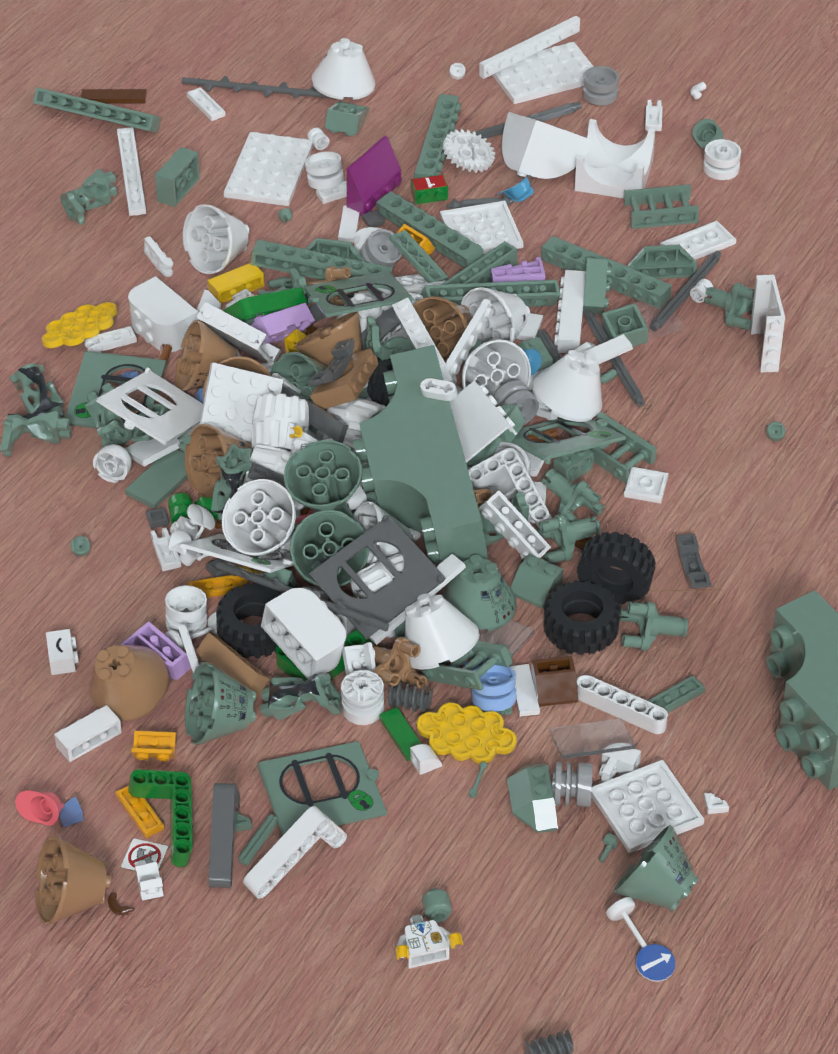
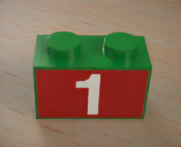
M444 174L411 179V194L415 205L448 200V185Z

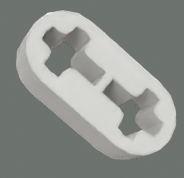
M432 378L421 382L420 387L424 397L451 401L457 396L456 386L452 382Z

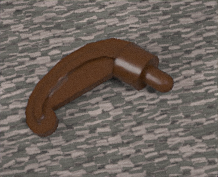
M116 893L109 895L108 905L113 913L128 915L129 912L135 910L134 907H121L115 900L117 898Z

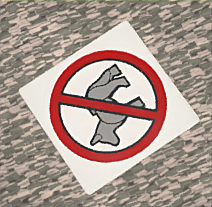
M133 838L121 867L135 870V866L157 862L159 870L168 846Z

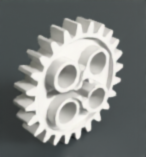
M463 129L460 132L458 130L451 131L449 135L447 134L442 144V149L445 150L443 154L447 155L446 159H451V164L456 163L457 168L461 166L463 171L465 168L468 169V172L473 170L475 173L478 170L480 172H483V170L487 171L495 159L494 148L490 147L491 143H486L487 139H482L481 134L477 136L475 132L470 133L469 130L467 132H464Z

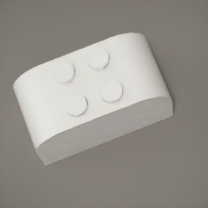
M156 276L134 287L128 295L131 325L134 331L158 350H160L162 344H165V346L166 344L172 347L171 352L182 349L181 343L190 324L194 320H198L196 318L198 311Z
M293 588L265 604L261 627L307 679L321 673L326 674L339 664L346 639L345 628L340 619L328 609L326 603L321 601L313 592L304 588Z

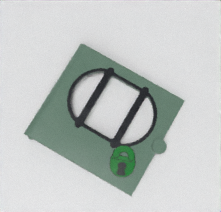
M389 271L304 286V290L310 296L309 300L317 305L326 318L393 305L405 298H409L411 303L414 301V298ZM375 288L387 289L392 294L387 298H383ZM367 289L376 300L354 304L345 293ZM338 295L347 306L333 304L329 300L333 296Z
M85 351L65 418H69V424L72 426L97 428L85 407V404L88 403V394L96 392L100 396L103 394L102 386L106 382L124 384L133 379L110 376V374L120 369L132 368L144 373L148 367L153 373L162 378L164 369L167 368V360ZM147 387L158 394V389ZM145 394L142 405L149 409L150 405L155 404L156 400ZM124 403L128 410L139 411L132 405ZM139 411L136 414L141 416L143 412Z
M559 418L521 428L511 443L541 460H545L546 464H550L552 458L625 440L626 436L607 427V419L575 422ZM569 425L582 426L590 431L583 433ZM559 427L576 437L558 441L540 431ZM533 434L546 442L532 441L527 436Z
M359 741L267 760L257 764L274 814L278 818L277 822L282 836L313 806L318 807L338 826L387 815L386 808L375 783L379 777V772L376 769L369 768ZM334 760L346 763L356 774V784L349 793L345 790ZM327 761L340 795L313 801L300 766ZM290 769L294 770L305 802L292 798L284 790L283 778Z

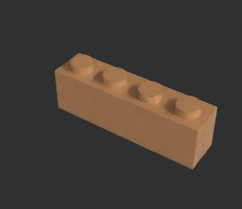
M209 632L195 651L201 657V662L213 664L250 690L255 691V699H257L270 680L220 637Z

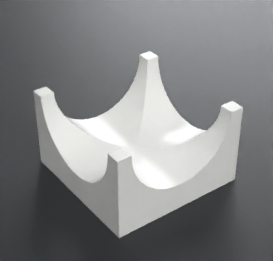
M590 119L587 138L593 141L586 156L578 155L576 158L575 191L624 198V190L645 189L653 163L656 129L649 128L647 136L637 144L618 145L609 141L601 134L597 126V120Z

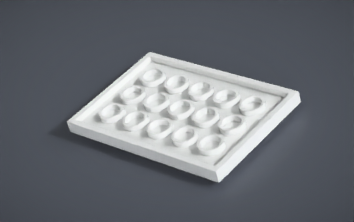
M569 42L541 50L492 76L513 104L582 87L584 86V73L594 66L575 42Z
M250 132L224 190V197L289 206L304 171L305 160L310 156L313 149V142L307 139Z

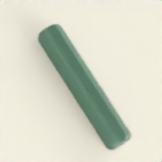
M269 814L238 856L240 864L246 866L250 863L278 824L276 816Z

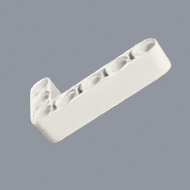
M504 449L469 469L470 480L474 482L473 487L478 490L484 489L510 475L518 492L524 493L526 503L529 505V513L537 527L539 528L540 521L552 519L515 449Z
M310 807L245 876L243 884L258 899H261L278 884L320 837L331 847L338 848L346 841L347 834L318 807Z

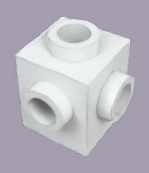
M181 516L172 524L170 532L172 535L176 530L184 531L193 541L198 533V525L192 522L191 519Z

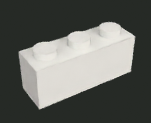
M106 705L55 733L56 747L69 762H72L121 734L120 719Z

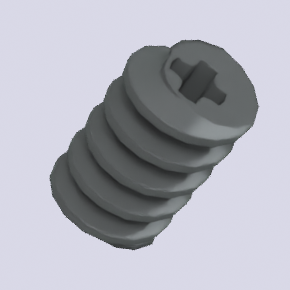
M399 682L397 687H390L388 695L389 706L393 707L396 704L398 708H402L404 705L405 710H409L412 706L414 712H417L420 708V712L425 713L427 709H430L433 689H430L429 693L426 694L425 687L418 692L416 685L413 690H410L409 684L403 689L402 682Z
M568 1030L565 1031V1035L562 1032H558L556 1037L553 1034H549L547 1039L542 1036L539 1038V1042L536 1039H532L530 1044L527 1041L523 1042L524 1054H572L574 1051L573 1041Z

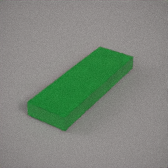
M398 707L379 714L381 723L406 761L411 760L410 747L420 745L421 742Z

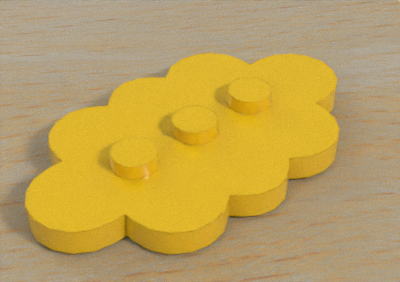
M111 302L101 303L97 306L87 304L78 307L74 312L63 314L60 320H54L46 326L47 333L42 336L43 346L46 348H56L63 344L75 346L84 342L86 338L97 336L100 330L108 329L114 324L113 317L118 313L116 304Z
M449 702L442 705L437 713L426 712L417 719L418 733L429 739V746L435 754H450L457 761H465L471 758L477 764L481 762L489 763L496 754H509L517 746L515 733L510 729L504 728V720L499 713L494 711L483 713L476 706L462 708L459 704Z

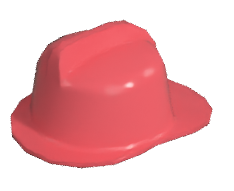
M24 790L17 795L15 801L16 809L22 817L48 826L54 825L58 821L59 813L64 808V803L60 802L57 795L48 791L40 793Z

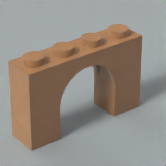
M371 348L353 353L347 368L336 380L316 386L310 394L312 401L322 409H327L356 400L378 365V359L373 354Z

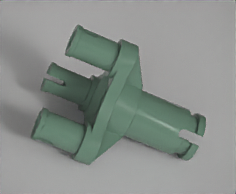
M736 283L730 292L713 287L707 289L705 294L712 297H704L705 303L725 309L727 326L739 327L744 330L750 328L751 320L741 316L746 312H752L755 289L745 287L742 283Z
M555 469L549 470L545 474L548 479L543 478L541 481L543 485H546L549 490L561 499L558 515L563 514L570 523L579 520L572 512L581 506L588 507L596 516H599L603 512L602 510L605 509V506L599 503L601 496L594 492L585 481L572 484L560 473H556Z
M559 514L552 519L540 521L539 529L536 531L544 540L548 538L550 540L553 539L560 550L544 554L545 561L553 564L572 560L575 541L592 537L594 534L598 535L601 533L599 521L596 520V516L570 523L563 514Z
M629 601L627 610L620 609L619 621L635 622L640 632V636L624 634L621 640L622 647L639 648V650L647 651L657 635H680L684 637L687 634L688 619L686 617L681 619L676 616L660 615L654 602L635 603Z

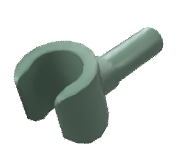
M608 833L603 840L606 848L599 859L602 863H604L609 852L617 848V838L611 833Z

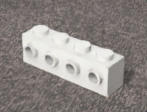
M499 490L478 508L483 517L494 525L495 530L507 539L508 544L521 554L520 556L523 560L529 554L541 558L551 548Z

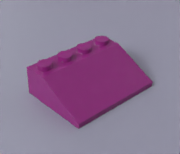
M387 136L382 137L346 169L347 208L359 212V215L362 216V214L370 212L377 205L376 202L401 184V168Z

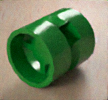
M177 493L169 498L168 508L171 524L176 522L181 516L190 519L187 514V508L193 504L190 495Z

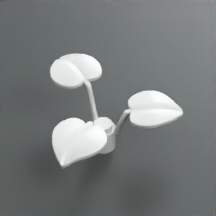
M191 504L187 508V514L191 521L200 525V530L193 540L195 541L202 534L204 527L209 530L214 528L215 520L212 514L200 505ZM176 530L170 536L168 550L180 553V561L186 566H191L196 560L201 561L209 556L206 554L201 555V553L189 549L187 553L181 552L182 547H179V545L192 542L186 532ZM224 560V561L227 562L228 564H230V565H232V566H236L235 564L231 563L230 561Z

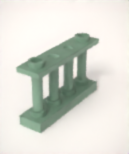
M691 184L624 190V206L632 205L633 208L630 219L631 229L698 223L699 207L698 205L690 206L688 201L691 196ZM672 201H681L683 207L674 208ZM665 202L666 208L657 209L655 203ZM638 204H648L650 210L640 211Z
M603 412L596 415V421L607 419L608 425L606 426L625 435L626 439L617 441L621 447L611 455L602 451L610 444L590 448L594 452V463L614 475L617 479L627 483L629 469L641 460L650 465L656 461L657 448ZM627 451L636 455L625 464L616 460Z
M477 641L468 653L453 661L450 665L444 666L450 661L449 659L438 663L439 667L422 670V674L428 681L481 691L483 686L479 679L494 665L508 667L513 662L506 646ZM470 660L462 669L459 668L465 661ZM484 663L476 671H472L477 665Z

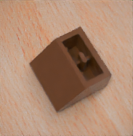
M572 656L532 660L531 676L539 707L578 702L576 671Z

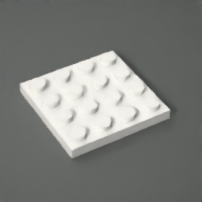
M506 201L440 211L441 221L451 229L458 231L462 236L468 237L475 244H479L483 248V254H487L504 241L517 249L523 248V240Z
M211 363L200 424H210L252 444V420L256 400L261 395L264 396L265 394L272 393L277 396L280 394L283 379Z
M663 760L592 787V799L629 854L647 847L669 825L674 827L677 835L704 825L703 816Z

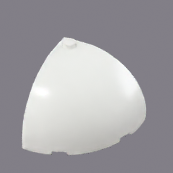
M508 112L502 137V153L506 165L518 171L517 175L523 177L531 175L537 178L549 179L562 176L576 167L577 156L583 155L585 157L593 140L535 119Z

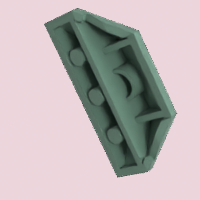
M316 238L305 248L311 251L366 262L351 242Z
M680 244L645 246L627 267L656 279L684 278L694 275L697 270V261Z
M541 762L524 765L507 778L513 815L530 826L536 833L558 830L554 796L547 763Z

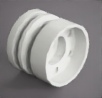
M185 585L178 586L167 593L165 598V617L168 631L174 630L181 637L178 626L184 624L187 626L189 635L206 629L207 598L201 589Z
M358 670L348 674L343 679L341 697L344 717L349 722L357 725H368L379 720V714L384 713L385 707L384 684L381 677L368 670Z

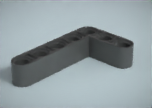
M214 783L209 888L232 887L235 812L240 809V793L236 784Z

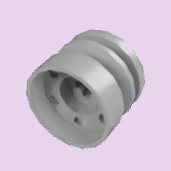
M557 761L552 781L555 806H560V796H564L565 806H569L570 798L575 797L577 807H591L593 763L579 762L577 771L572 772L571 762H567V771H562V761Z

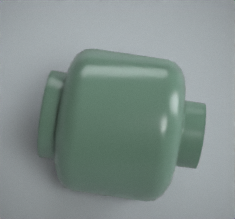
M434 888L423 896L422 905L426 918L436 922L445 921L452 912L449 894L444 890Z

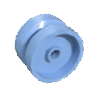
M494 665L479 678L483 689L481 691L472 689L471 691L473 705L481 710L496 712L508 709L515 704L517 699L515 671L509 666Z

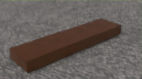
M82 89L81 98L105 104H145L147 93L146 89Z

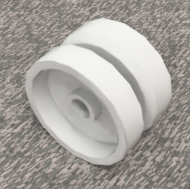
M725 139L709 142L704 152V173L716 180H729L736 177L740 170V146L733 141Z
M319 152L305 160L308 185L311 188L330 189L337 187L344 181L341 156L338 153Z

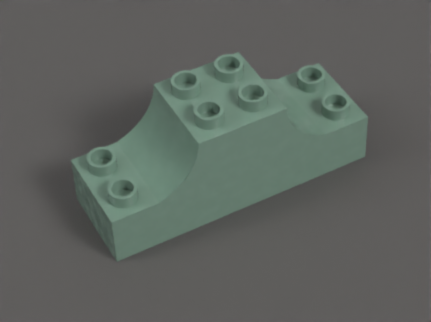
M431 345L390 355L393 370L383 372L388 395H394L388 397L389 404L379 414L366 421L359 422L362 438L352 440L355 454L359 457L360 462H363L361 463V480L364 492H367L365 493L366 501L375 503L406 527L422 533L425 539L428 559L433 564L442 563L451 554L455 555L462 562L470 559L472 555H479L488 560L482 520L450 402L424 397L421 392L420 385L423 380L428 378L444 380L435 346Z
M814 590L776 609L774 626L770 630V655L766 658L768 670L775 678L782 677L786 681L784 699L780 703V726L776 730L778 743L785 751L789 752L792 750L799 757L803 770L809 778H818L828 790L838 787V613Z

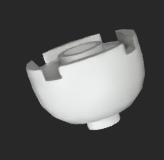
M106 445L96 453L93 459L94 469L97 468L99 471L98 475L102 479L116 483L119 480H124L132 467L131 457L128 451L120 445Z

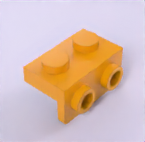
M134 731L131 753L137 760H148V757L157 758L156 760L169 761V758L175 759L177 734L176 732Z

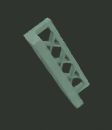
M406 230L390 236L389 240L428 283L448 280L449 277Z

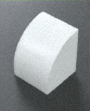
M420 744L410 747L411 762L420 775L442 767L441 761L429 745Z

